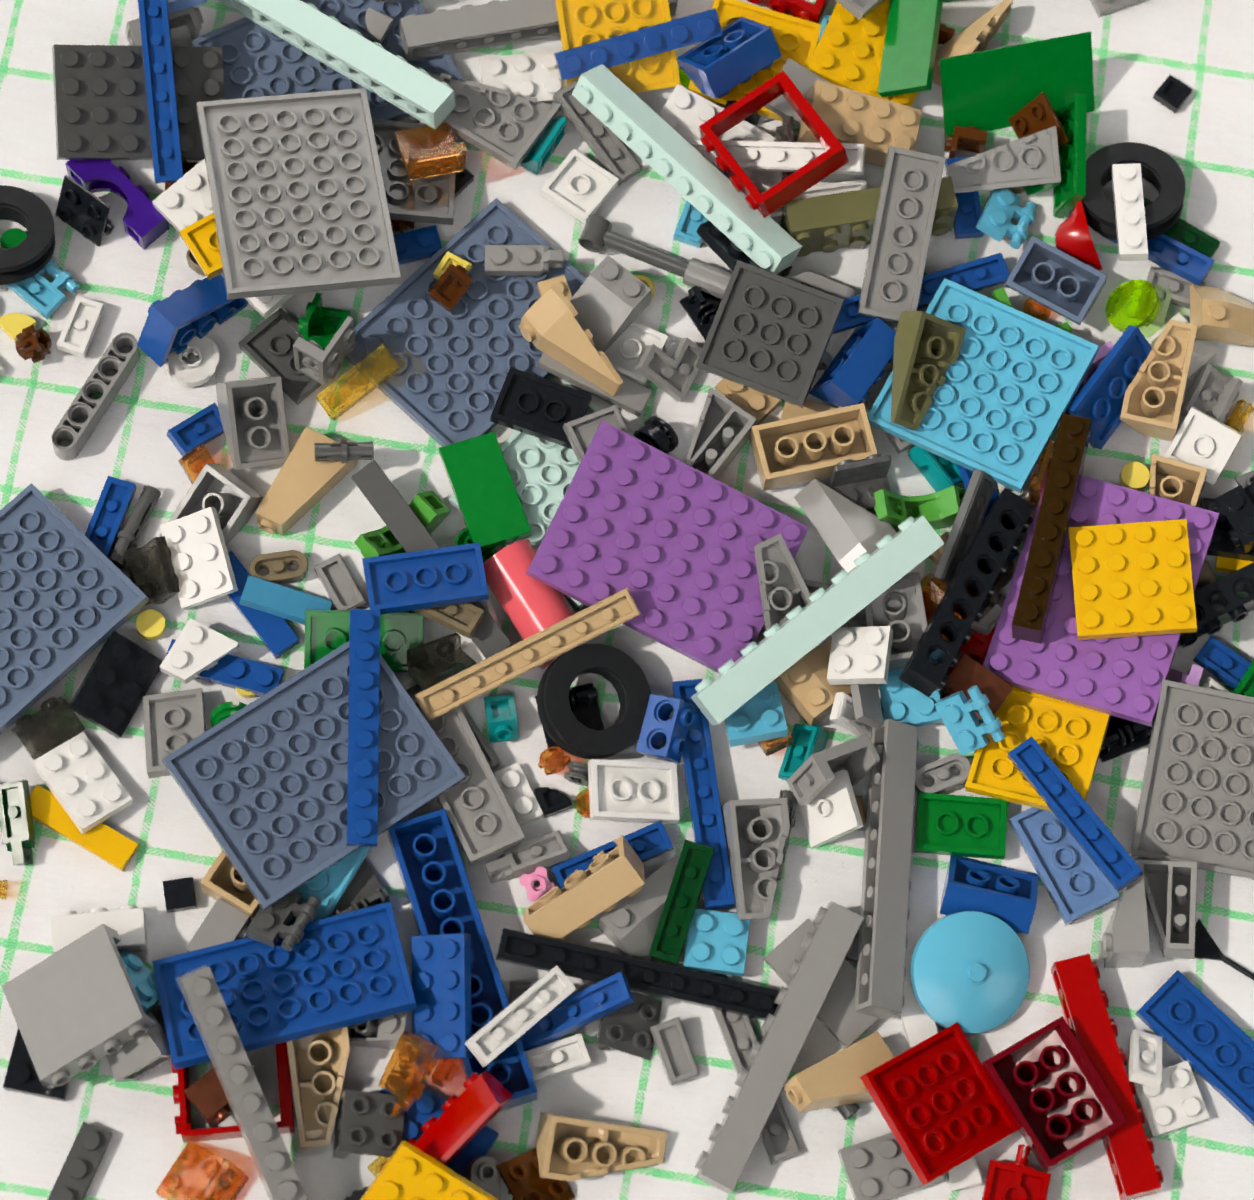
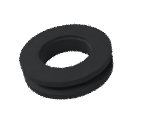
M1124 142L1106 146L1092 154L1086 160V196L1082 199L1088 226L1107 238L1117 240L1114 203L1107 199L1102 189L1112 180V164L1141 163L1142 178L1152 183L1159 193L1158 198L1153 203L1144 206L1147 240L1156 238L1172 228L1179 219L1183 209L1185 179L1179 165L1167 153L1147 144Z
M0 185V220L17 222L29 232L27 238L19 245L6 250H0V285L26 280L40 272L48 264L55 249V232L52 213L42 199L25 189Z
M585 644L561 655L546 669L538 686L537 709L544 730L557 746L579 758L603 759L627 749L639 739L651 691L645 674L639 665L625 652L605 644ZM594 673L601 675L613 685L618 693L620 703L619 716L614 725L609 729L598 731L587 728L573 714L569 702V691L571 684L580 674Z

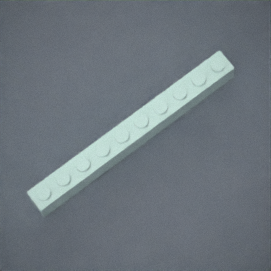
M218 0L435 130L456 107L454 90L449 84L439 82L432 78L425 70L417 69L408 64L403 57L391 54L381 44L369 41L357 30L349 29L342 25L335 17L323 14L311 3L306 4L301 0Z
M601 64L581 74L572 95L761 269L778 274L792 265L802 245L770 216L763 218L757 209H750L745 201L746 194L742 191L738 192L723 173L610 70Z
M912 516L908 517L898 525L900 529L898 533L893 537L887 534L876 543L878 549L873 553L869 554L866 551L853 561L856 566L849 572L843 569L831 579L833 584L826 590L823 587L819 588L808 597L811 602L802 608L798 605L785 616L788 620L781 626L775 623L763 633L766 638L756 644L753 641L740 651L743 655L735 662L730 659L717 669L720 674L712 681L708 677L695 687L697 693L691 696V699L711 725L720 724L945 543L924 516L915 519Z

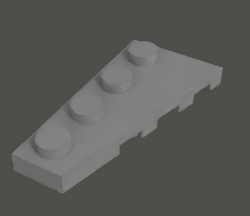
M1056 126L946 165V176H951L955 193L1061 182Z

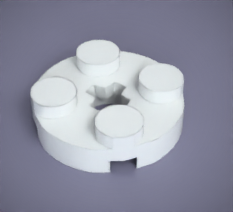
M195 336L187 343L188 347L180 354H177L175 351L167 357L168 362L163 365L165 373L175 385L185 387L200 386L212 381L216 377V372L220 365L219 349L213 339L211 340L207 336L199 339ZM188 353H193L194 357H199L193 364L183 361V359L188 357Z

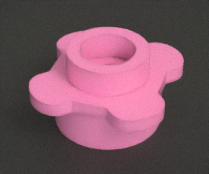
M539 866L534 872L523 874L520 877V884L525 886L528 892L527 898L530 901H536L539 899V896L544 895L555 887L554 883L549 881L547 869L543 866ZM536 881H539L540 886L537 887L534 885V883Z

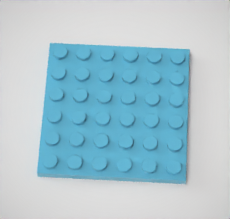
M944 278L926 313L966 329L958 359L955 364H950L944 375L946 379L943 385L938 386L934 392L932 404L916 431L891 422L893 370L867 415L869 424L968 470H982L989 474L997 483L1022 493L1058 427L1062 413L1065 414L1066 409L1099 351V345Z

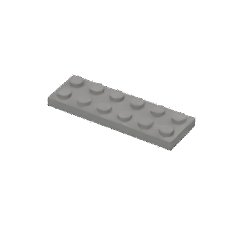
M893 146L888 148L857 314L873 318L879 317L883 320L898 323L901 311H917L945 157Z
M416 698L413 699V702L416 704L420 712L423 714ZM460 706L429 721L428 723L466 776L465 780L437 798L442 809L445 808L449 823L470 866L524 842L525 836Z

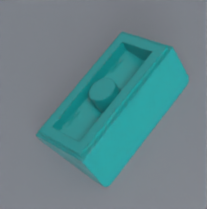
M561 117L551 122L521 162L524 168L535 174L541 172L566 134V118Z
M914 446L909 451L908 457L936 492L953 485L960 487L964 484L957 464L918 446Z
M794 724L778 774L779 779L787 781L812 754L825 750L829 735L821 726Z

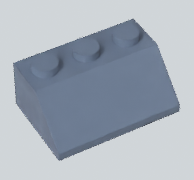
M1032 236L1005 282V286L1080 325L1105 286L1107 275Z

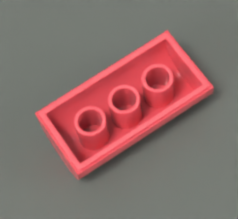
M528 539L508 545L484 563L486 582L523 640L575 614L574 609L563 593L526 575L536 553ZM561 655L541 664L540 668L545 669Z

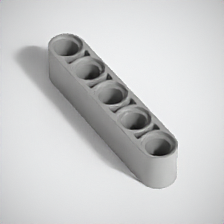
M127 332L120 333L113 338L51 436L52 444L57 457L68 461L75 459L79 455L140 359V351L137 346V339L132 334ZM124 347L132 348L128 353L119 352ZM109 370L117 371V374L114 376L104 375ZM95 393L103 395L97 400L90 399V396ZM80 416L88 418L83 423L74 422ZM64 440L73 441L72 444L67 447H62L59 445Z

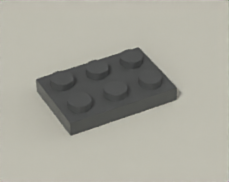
M280 307L238 344L239 348L268 377L281 376L283 391L298 405L322 384L295 369L293 344L298 337L303 338V335L298 332L299 324Z

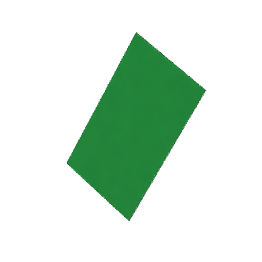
M1091 31L940 59L945 139L947 135L952 136L955 126H973L983 131L1012 127L1008 119L1042 92L1045 93L1056 115L1077 93L1087 95V113L1095 111Z

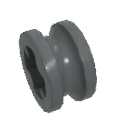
M570 761L567 766L570 770L565 772L564 778L574 784L588 786V765Z

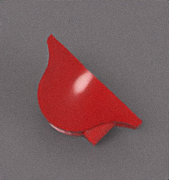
M1081 200L1076 202L1070 217L1057 228L1055 246L1060 251L1085 264H1090L1100 271L1103 269L1090 236Z

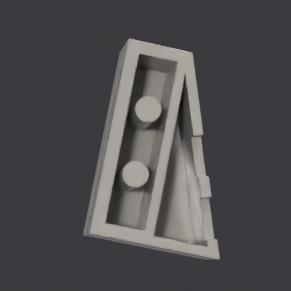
M710 387L684 463L717 480L749 440L751 427L756 425L757 419Z
M1137 860L1136 864H1143L1146 902L1163 957L1194 959L1197 862Z

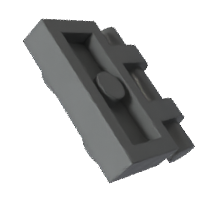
M294 891L266 910L260 907L246 930L247 937L271 947H275L281 938L284 939L281 947L286 951H292L295 944H299L303 939V931L307 924L315 919L318 913L317 908L321 902L318 898L310 896L307 903L301 905L303 901L302 893ZM296 917L297 919L294 924L288 926L291 919Z

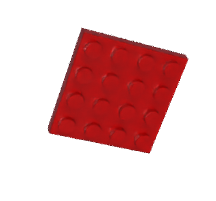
M957 1022L860 1077L923 1186L1019 1130L1018 1125Z

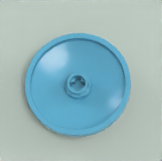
M956 912L935 921L919 938L911 958V986L918 1004L934 1022L944 1028L957 1022L963 1033H981L1002 1025L1018 1010L1024 1000L1029 984V961L1020 938L1004 921L983 912Z

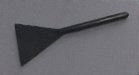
M1198 919L1195 924L1194 958L1222 961L1254 981V974L1222 954L1200 919Z

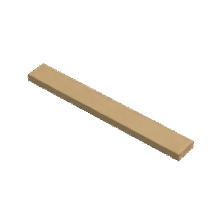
M625 588L414 696L427 722L641 613L629 589Z

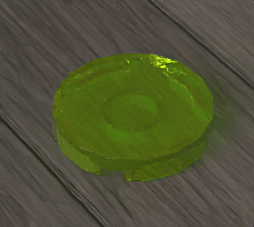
M1131 280L1121 284L1108 298L1105 307L1106 318L1115 330L1122 333L1125 332L1129 325L1137 326L1138 328L1144 325L1147 327L1158 315L1161 300L1151 283L1144 280Z

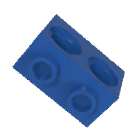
M650 694L636 752L648 758L680 764L681 757L686 750L689 726H691L694 719V706L682 699ZM674 710L673 716L669 719L670 713ZM666 739L665 746L661 748L663 741Z

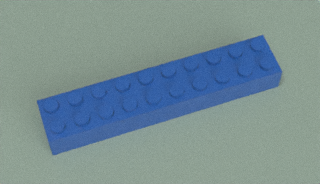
M444 808L399 822L388 829L387 834L419 935L468 933L471 936V1024L473 1036L509 1006ZM520 1037L485 1067L480 1064L473 1054L472 1058H459L466 1080L475 1072L480 1075L488 1070L514 1096L500 1111L537 1100L538 1091Z

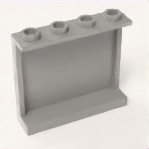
M104 924L91 930L1 986L40 1081L52 1086L66 1084L71 1080V1076L81 1070L92 1068L96 1065L97 1060L120 1051L122 1045L132 1039L146 1035L148 1029L157 1024L154 1019L146 1016L116 944L121 942L118 932Z

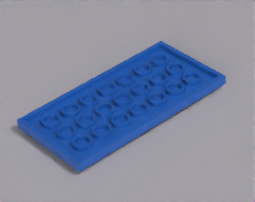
M391 901L309 922L303 931V939L299 944H295L292 951H286L281 947L284 940L281 938L275 947H271L247 937L152 961L174 1070L211 1061L176 980V977L204 965L210 966L245 1052L417 1009Z

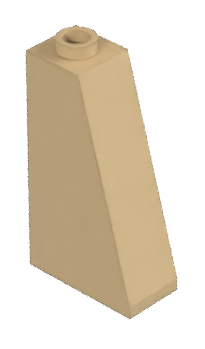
M305 427L256 511L259 527L267 533L274 534L276 532L283 536L356 467L358 460H349L347 463H341V461L315 462V443L339 442Z
M876 1031L794 1075L783 1088L789 1101L795 1105L799 1113L871 1101L873 1099L860 1077L894 1058V1055L879 1032Z

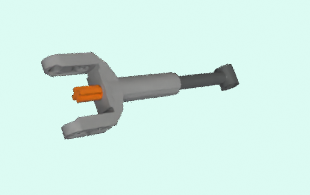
M589 216L578 240L583 248L598 253L602 251L603 246L683 277V284L687 286H697L707 294L720 299L723 298L732 272L694 257L688 262L611 231L612 224L601 216ZM811 271L790 278V280L841 299L859 295L853 288ZM826 351L818 370L825 371L830 366L832 356Z

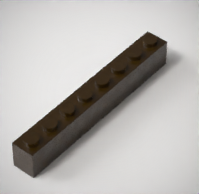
M1062 413L1012 621V638L1042 643L1091 436L1090 418Z

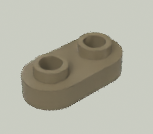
M297 550L258 555L252 559L249 565L250 576L276 584L299 581L305 577L308 571L306 556ZM292 564H295L299 567L296 571H290L288 569V567ZM262 569H268L270 571L269 574L265 576L260 575L259 572Z

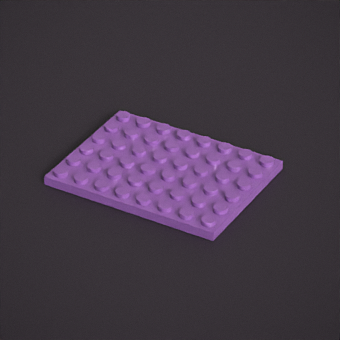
M601 421L535 553L526 575L587 606H591L628 588L641 614L622 624L719 673L717 670L730 659L733 662L737 661L743 656L740 651L751 642H756L765 623L754 546L781 533L793 559H795L809 527L630 434Z
M1081 475L1069 527L1187 519L1193 591L1195 593L1219 519V513ZM1043 488L983 666L1012 687L1151 727L1160 698L1162 679L1167 680L1182 633L1077 640L1069 529L1042 643L1012 638V621L1043 497Z

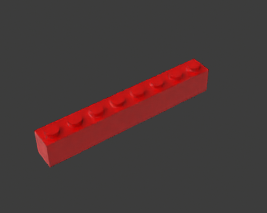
M1090 954L1057 961L1050 970L1066 1023L1127 1120L1125 1125L1102 1139L1120 1200H1132L1155 1194L1162 1188L1163 1174L1160 1166L1155 1165L1152 1158L1154 1153L1153 1142L1149 1135H1145L1142 1125L1145 1124L1144 1113L1141 1106H1136L1133 1096L1136 1095L1135 1084L1129 1081V1077H1127L1124 1067L1127 1065L1126 1055L1123 1048H1118L1115 1038L1118 1036V1029L1114 1019L1109 1018L1106 1009L1109 1008L1108 996L1105 990L1100 989L1097 980L1100 979L1099 967L1096 961L1092 962Z

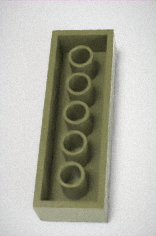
M951 176L942 177L931 233L934 236H941L951 231L957 213L958 203ZM881 187L791 200L785 204L780 226L802 245L796 257H804L811 252L818 251L830 253L844 247L856 249L870 244Z

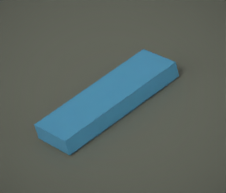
M248 575L239 604L305 625L306 609L330 610L332 601Z

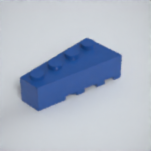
M221 274L210 280L208 278L198 279L189 287L183 290H176L171 296L151 304L137 346L161 367L168 362L167 357L174 351L180 354L187 349V343L193 337L203 338L214 327L216 322L219 325L223 324L247 307L249 302L245 298L227 300L224 277Z

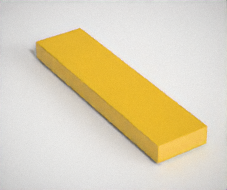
M37 784L30 794L33 819L123 872L138 850L139 845L104 823H100L84 834H81L54 795Z

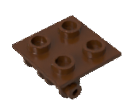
M1044 92L1008 119L1018 139L1056 126L1058 149L1069 142Z
M536 1148L496 1166L501 1178L509 1189L507 1193L513 1196L512 1200H572L575 1198L567 1181L540 1177Z

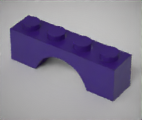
M112 160L67 161L65 164L68 176L91 193L109 191L124 199L128 205L123 217L125 232L144 250L169 230L168 221L153 206L147 191L141 185L135 186L130 181L131 178L121 166L117 168L111 162Z

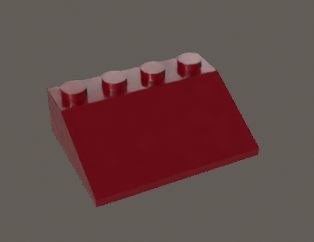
M1063 1016L983 1062L982 1066L1018 1125L1021 1135L1028 1146L1031 1147L1032 1153L1046 1173L1077 1156L1127 1123L1126 1118Z

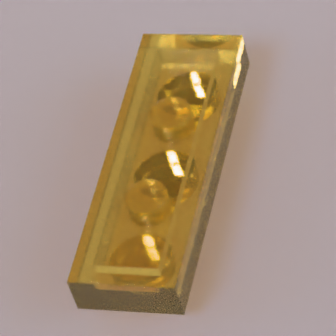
M382 344L315 397L330 419L335 421L402 368L386 345Z

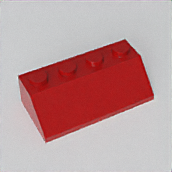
M488 1070L480 1075L476 1072L473 1073L463 1084L466 1090L459 1097L455 1094L452 1095L442 1106L445 1112L438 1119L434 1116L431 1117L421 1127L424 1134L417 1141L411 1138L408 1143L443 1165L448 1166L514 1097Z

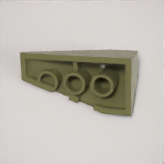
M901 311L894 338L892 423L912 431L917 430L932 404L934 392L938 386L943 385L946 379L944 375L950 364H955L959 357L965 328L924 311Z

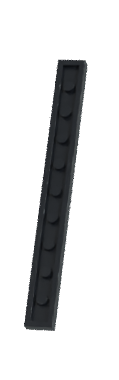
M506 928L502 930L496 960L544 971H550L555 966H558L566 976L597 983L622 972L626 976L632 991L760 1020H765L769 1013L774 1015L778 1004L774 1003L779 990Z

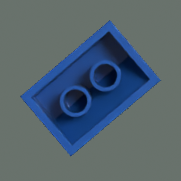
M740 17L722 29L723 36L701 42L676 58V60L701 93L715 99L724 97L729 93L730 89L738 84L749 81L753 74L769 68L775 60L782 56L770 27Z
M879 317L854 329L831 361L828 370L823 372L809 393L816 398L839 407L864 403L870 395L868 392L870 386L876 384L885 374L883 368L887 363L893 361L896 332Z
M950 856L941 898L940 914L949 915L962 911L983 912L1004 921L1015 933L1028 934L1037 904L1038 874L961 856Z

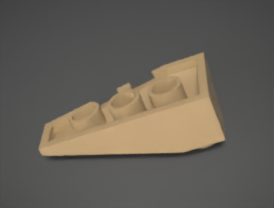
M555 284L552 285L523 315L519 324L522 336L528 342H532L540 351L548 354L614 397L618 394L623 380L606 354L602 351L597 352L592 340L594 336L590 330H583L575 319V316L579 314L575 307Z
M1191 284L1190 324L1198 325L1195 339L1254 347V304L1220 288Z
M541 1112L536 1138L540 1177L572 1182L581 1180V1178L661 1164L664 1159L668 1132Z

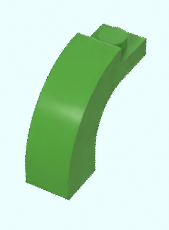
M953 485L941 491L922 496H903L882 489L874 492V508L878 520L891 524L898 532L900 531L898 525L910 516L914 519L924 516L934 530L953 526L966 489Z
M433 490L417 494L409 504L430 534L451 512ZM387 525L381 529L360 534L354 542L365 558L406 553Z

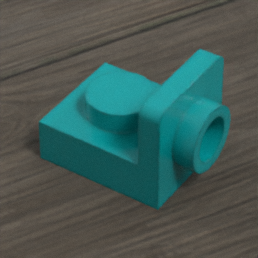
M513 694L484 697L490 743L518 740V721Z

